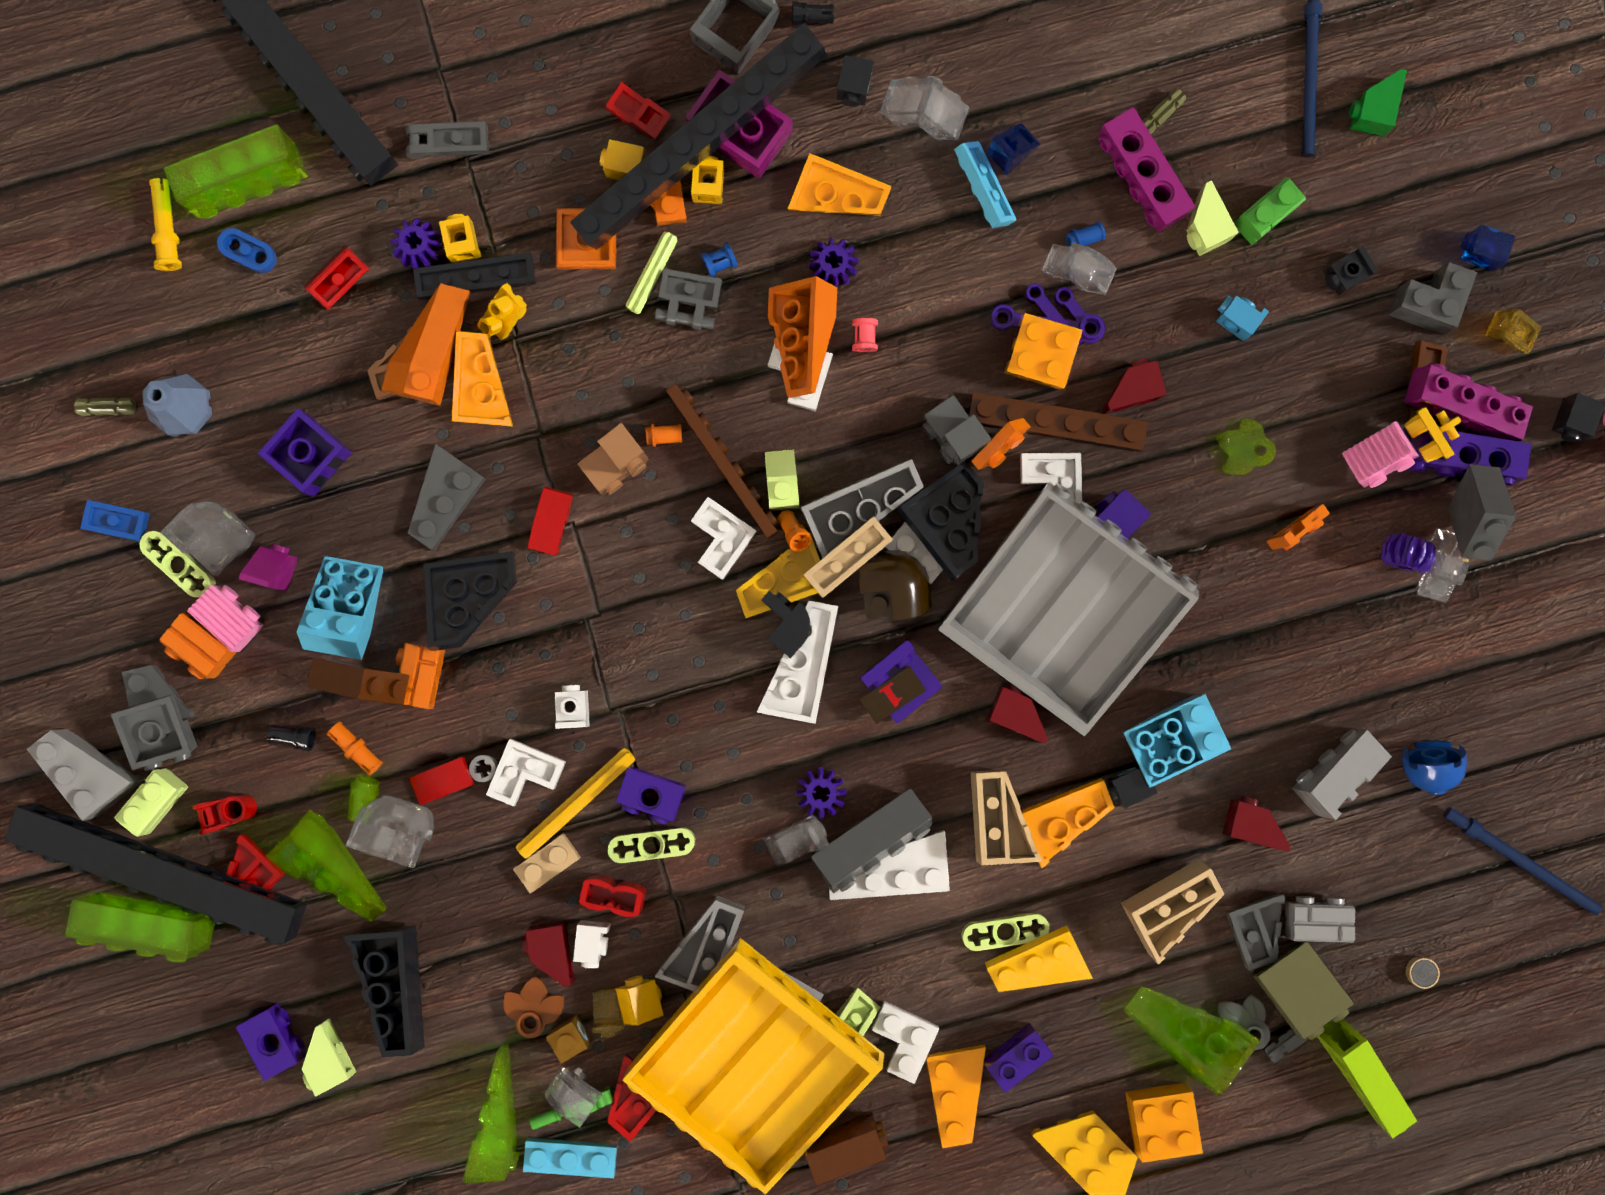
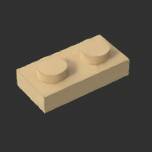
M563 833L513 870L531 894L581 857Z

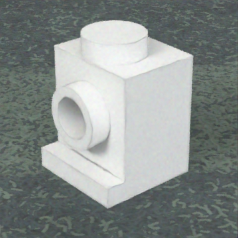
M580 685L562 686V692H555V729L590 726L588 691H580ZM568 701L575 703L576 708L573 712H568L565 708Z
M581 920L577 924L573 962H581V967L585 968L599 967L601 955L606 956L608 937L603 936L610 930L611 923Z

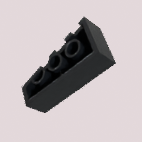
M416 925L360 929L344 935L346 945H350L354 958L352 964L355 973L358 972L363 990L361 993L364 1002L368 1003L372 1015L370 1021L381 1056H410L424 1048Z

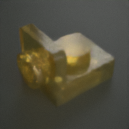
M1498 310L1491 320L1485 335L1489 339H1503L1519 353H1530L1542 327L1522 310Z
M616 990L593 991L594 1024L592 1026V1033H600V1037L603 1038L618 1036V1032H622L626 1024L623 1022Z

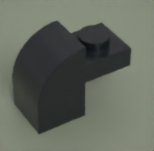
M768 591L761 601L783 620L768 639L791 659L805 643L809 635L810 618L808 612L801 602L791 611L788 608L791 602L779 591L775 595Z

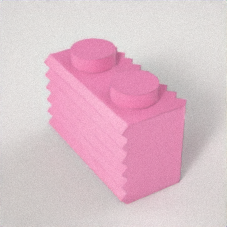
M1397 421L1342 453L1359 484L1364 488L1367 486L1371 488L1379 486L1387 480L1386 475L1395 470L1398 472L1407 470L1414 465V459L1419 457L1413 444Z
M211 585L192 604L187 612L231 652H240L264 626L258 620L260 615L248 605L243 607L236 600L239 597L238 594L226 585L223 587Z

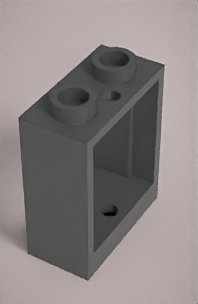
M731 0L710 1L690 28L691 42L739 75L779 21V7L775 0H740L765 18L741 52L709 30Z

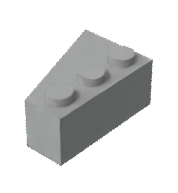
M68 729L50 730L27 748L31 756L82 821L100 817L145 781L139 775H134L123 768L122 764L116 760H111L100 753L99 749Z
M1351 729L1340 738L1342 743L1334 750L1329 749L1318 758L1320 762L1312 770H1305L1297 777L1296 781L1298 783L1292 790L1315 815L1337 820L1341 815L1338 808L1346 799L1350 802L1359 795L1355 790L1364 781L1370 782L1392 757L1366 729Z
M717 895L660 966L655 977L695 991L730 951L744 913L745 905Z

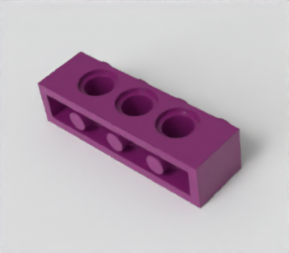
M1132 107L1102 126L1098 134L1099 144L1105 153L1109 152L1117 174L1121 178L1124 177L1126 179L1134 201L1140 202L1144 208L1148 224L1153 228L1155 227L1158 233L1189 216L1196 206L1135 108ZM1122 143L1132 144L1135 151H1126ZM1138 168H1146L1150 176L1144 177L1140 175ZM1153 192L1162 193L1165 197V202L1157 201L1153 196Z

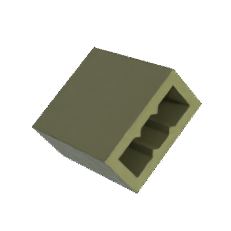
M1300 942L1280 956L1276 962L1270 963L1253 976L1294 1033L1301 1039L1307 1037L1309 1040L1315 1039L1325 1031L1323 1028L1325 1024L1331 1020L1336 1023L1345 1018L1350 1013L1348 1008L1354 1004L1308 942Z

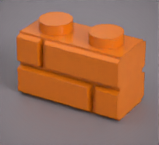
M189 613L179 614L171 624V627L159 639L166 646L164 652L177 661H180V659L190 665L187 670L199 679L204 677L216 678L237 653L231 652Z
M405 643L404 648L398 650L396 665L400 666L399 673L409 675L404 705L434 709L445 650L430 651L427 646Z

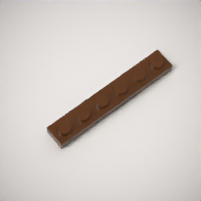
M676 384L667 389L668 396L766 539L769 540L777 535L775 527L779 523L770 510L764 513L758 504L762 498L753 485L747 488L741 478L745 476L744 472L736 461L733 463L729 462L725 456L728 449L718 436L714 439L709 433L708 429L712 426L702 412L698 415L691 406L695 401L687 389L680 390Z
M976 392L972 393L968 415L969 417L975 415L983 426L1001 429L1010 421L1024 418L1031 426L1025 433L1137 452L1144 450L1148 421Z

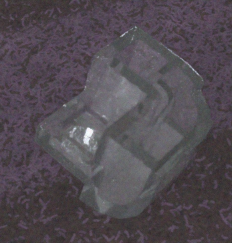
M207 501L191 503L181 510L161 531L182 553L191 554L214 576H218L237 555H243L255 538V533L231 510L222 504Z
M382 795L381 798L374 800L367 807L361 808L355 819L346 847L415 868L425 839L431 841L434 830L432 811L427 807L397 797Z

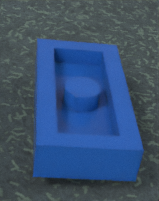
M87 500L80 529L140 541L146 532L150 513Z

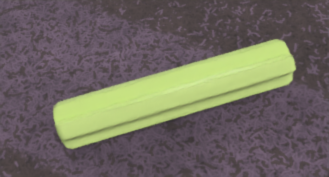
M666 231L662 233L626 303L627 309L631 312L641 313L677 243V237Z

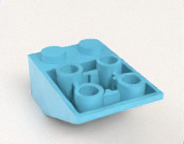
M324 556L297 629V635L304 650L362 660L371 635L383 566Z
M1206 694L1192 695L1123 732L1149 788L1231 750Z

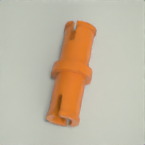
M341 721L336 723L326 734L345 752L344 756L356 762L369 777L383 764L365 746L366 742L362 738L358 740Z

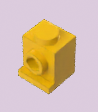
M708 156L693 169L691 188L693 203L722 204L723 160H718L714 156ZM706 178L714 180L713 183H703Z
M454 214L448 216L447 220L439 222L446 256L452 263L481 258L474 225L468 215ZM459 236H466V240L457 242Z

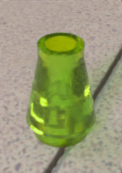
M356 776L355 781L351 782L347 819L357 823L365 821L367 813L380 793L378 788L380 782L368 776Z

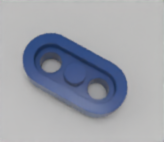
M226 229L221 232L217 239L218 249L224 256L257 273H267L276 265L277 256L272 247L238 229ZM235 242H240L239 248L237 250H233V244ZM266 255V260L263 263H259V257Z

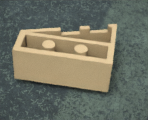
M1003 770L970 771L976 862L980 865L1042 862L1031 837L1029 827L1026 825L1020 810L1021 807L1007 772Z
M1198 859L1121 902L1147 953L1159 965L1165 959L1164 955L1176 942L1179 944L1185 937L1183 934L1210 911L1223 897L1224 892L1212 869Z

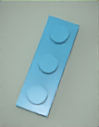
M980 142L962 143L954 150L957 154L959 165L965 171L971 183V190L978 198L984 210V217L991 227L1008 226L1016 221L1013 210Z
M527 1138L525 1141L523 1172L614 1179L617 1144Z

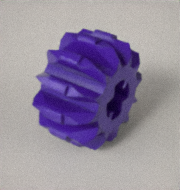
M414 218L412 226L406 220H403L404 229L402 231L394 228V233L398 238L390 240V244L396 248L392 253L395 258H401L400 263L404 267L411 264L412 268H420L421 263L428 267L431 266L430 258L439 260V255L435 250L443 248L442 243L437 241L441 235L437 230H432L433 225L430 222L426 221L422 224L419 218ZM420 240L421 245H418L415 241ZM412 244H416L418 248L413 249Z
M833 237L829 238L828 246L821 241L818 242L817 247L819 251L812 250L810 252V257L813 261L808 263L809 269L816 270L812 277H823L822 280L833 282V286L837 287V289L839 280L844 285H848L850 282L848 276H856L857 270L853 266L859 262L857 257L852 256L855 252L854 247L851 246L844 249L846 243L844 239H841L838 245H834ZM830 259H835L836 263H838L837 268H832L829 263Z
M1395 533L1388 535L1385 542H1383L1380 559L1386 565L1412 573H1425L1430 571L1431 565L1434 564L1436 547L1432 542L1425 541V539Z
M818 767L819 777H814L813 772L807 770V776L811 781L807 782L802 778L798 780V783L806 787V790L799 789L795 791L796 796L807 797L798 803L799 807L802 808L810 803L811 805L807 810V815L809 816L814 813L815 808H819L818 815L820 819L824 818V808H828L832 816L835 815L836 812L832 804L835 803L840 807L844 805V802L836 798V795L843 796L847 794L846 789H835V787L841 785L844 780L840 777L832 782L831 779L835 774L833 769L828 772L827 777H823V767ZM817 785H820L822 788H829L830 791L826 792L828 796L826 799L822 800L821 797L814 798L812 793H816L814 788Z

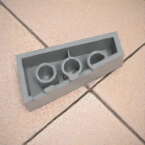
M909 459L800 506V509L823 559L872 517H875L879 522V520L904 503L924 486L913 460Z

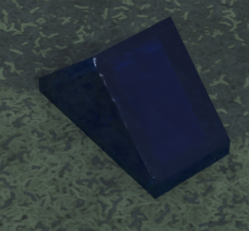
M1020 123L996 135L992 139L987 154L1007 175L1041 144Z

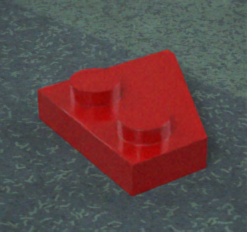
M241 834L237 838L236 843L238 847L234 860L229 863L227 874L271 890L286 873L246 834Z
M626 1054L623 1058L607 1122L631 1142L656 1110L649 1101L640 1094L632 1092L627 1084L622 1081L628 1066L634 1060Z

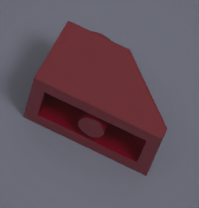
M1147 358L1131 362L1129 364L1130 368L1122 373L1102 409L1103 414L1150 403L1166 396L1167 393L1158 361L1148 362Z
M1009 684L1008 688L999 687L986 720L1046 744L1048 738L1032 699L1024 696L1025 693L1014 685Z
M1242 796L1241 801L1231 799L1222 834L1278 850L1290 851L1291 846L1270 810L1259 807L1260 800Z
M566 921L529 927L525 931L526 935L522 936L524 954H529V960L532 964L562 986H571L575 978Z

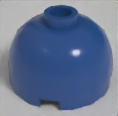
M1429 740L1415 743V747L1418 749L1408 752V747L1403 750L1402 761L1407 778L1411 784L1427 791L1429 794H1444L1446 791L1459 785L1465 777L1467 771V751L1461 745H1459L1458 750L1452 748L1449 741Z

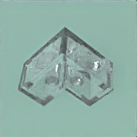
M907 76L905 79H891L880 113L897 126H919L936 140H958L970 107L960 100L961 97L957 93L948 90L942 85V80L935 76H926V78Z

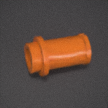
M651 424V427H646L647 445L656 447V444L683 443L681 424L656 427L654 424Z

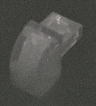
M1071 243L1070 247L1053 244L1041 271L1046 276L1071 280L1081 291L1106 295L1117 268L1101 253L1089 247Z
M1437 528L1430 540L1436 547L1434 564L1431 565L1430 571L1422 575L1415 589L1419 596L1446 603L1455 586H1462L1468 571L1470 558L1461 557L1454 532Z
M814 814L797 820L763 838L776 865L789 863L807 852L818 851L829 845L826 839L825 827L817 820Z
M561 1067L545 1092V1098L558 1113L578 1127H581L602 1093L583 1081L588 1073L579 1067L573 1073Z

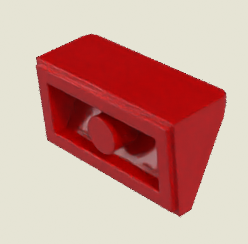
M344 245L304 285V288L329 310L369 268Z

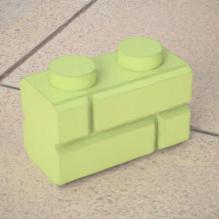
M166 768L153 770L145 779L146 783L140 785L114 817L117 822L137 837L150 834L188 789L187 784Z

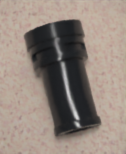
M792 1V26H799L803 23L806 25L807 23L833 24L834 4L808 5L807 2Z
M271 725L267 732V735H273L272 737H267L268 744L288 745L303 751H311L316 740V731L313 727L289 728Z

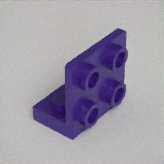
M908 640L901 643L859 678L871 692L906 667L910 666L926 691L890 715L895 723H900L942 688L941 683L915 653V648Z

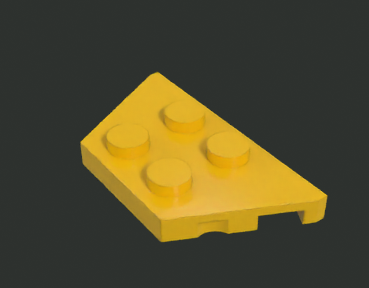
M1093 1110L1080 1114L1075 1119L1067 1118L1058 1121L1056 1125L1041 1130L1036 1128L1031 1132L1032 1136L1089 1195L1126 1194L1138 1157Z

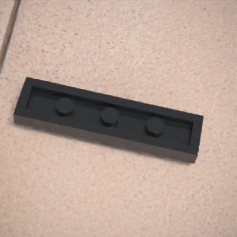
M531 252L413 268L416 294L419 300L431 299L440 283L469 290L470 293L498 290L506 283L511 288L536 284Z

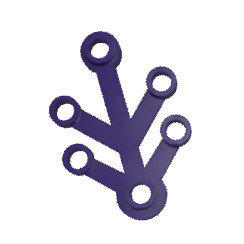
M1032 284L1027 288L1025 298L1028 302L1036 304L1046 316L1041 318L1083 330L1078 345L1082 342L1093 344L1103 337L1105 333L1103 320L1095 314H1086L1073 298V292L1069 288H1060L1054 296V301L1058 306L1066 307L1075 321L1065 320L1044 295V289L1041 285ZM1030 290H1038L1040 296L1038 298L1031 297ZM1066 293L1069 300L1066 302L1061 301L1059 294ZM1002 304L993 310L990 320L994 328L1007 330L1011 326L1018 327L1023 314H1016L1012 307ZM1000 314L1005 315L1007 322L1004 324L999 323L997 316ZM1086 325L1093 326V334L1085 332Z

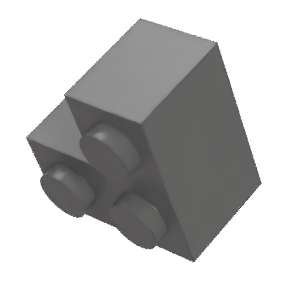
M1448 262L1434 272L1430 286L1411 279L1397 289L1388 315L1445 335L1458 328L1477 272Z
M954 395L926 413L922 419L924 422L922 429L930 440L936 439L941 447L938 450L941 457L948 465L952 463L954 467L974 456L991 441L990 436L976 416L972 415L969 417Z

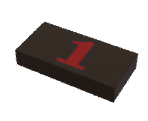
M908 666L860 698V701L874 722L878 724L924 693L926 689L912 668Z

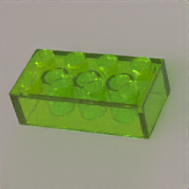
M277 124L164 167L176 202L197 218L203 219L214 217L218 214V211L228 207H240L245 204L246 200L251 198L266 197L272 194L273 190L282 186L291 187L297 185L301 179L308 177L296 144Z
M99 891L72 900L65 937L76 939V943L80 945L101 943L106 944V949L125 951L128 948L137 950L136 954L140 956L153 957L156 954L167 956L166 960L171 962H186V959L196 957L198 954L210 949L215 923L210 921L207 915L187 913L181 910L180 906Z

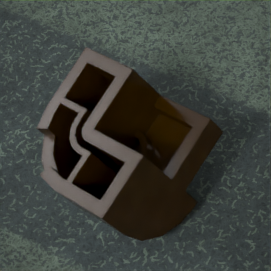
M879 551L860 567V593L864 594L867 619L893 617V621L904 620L923 615L932 607L929 576L926 567H923L917 558L907 554V551Z

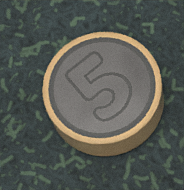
M1415 957L1406 966L1407 979L1419 988H1431L1439 980L1440 971L1437 964L1426 957Z

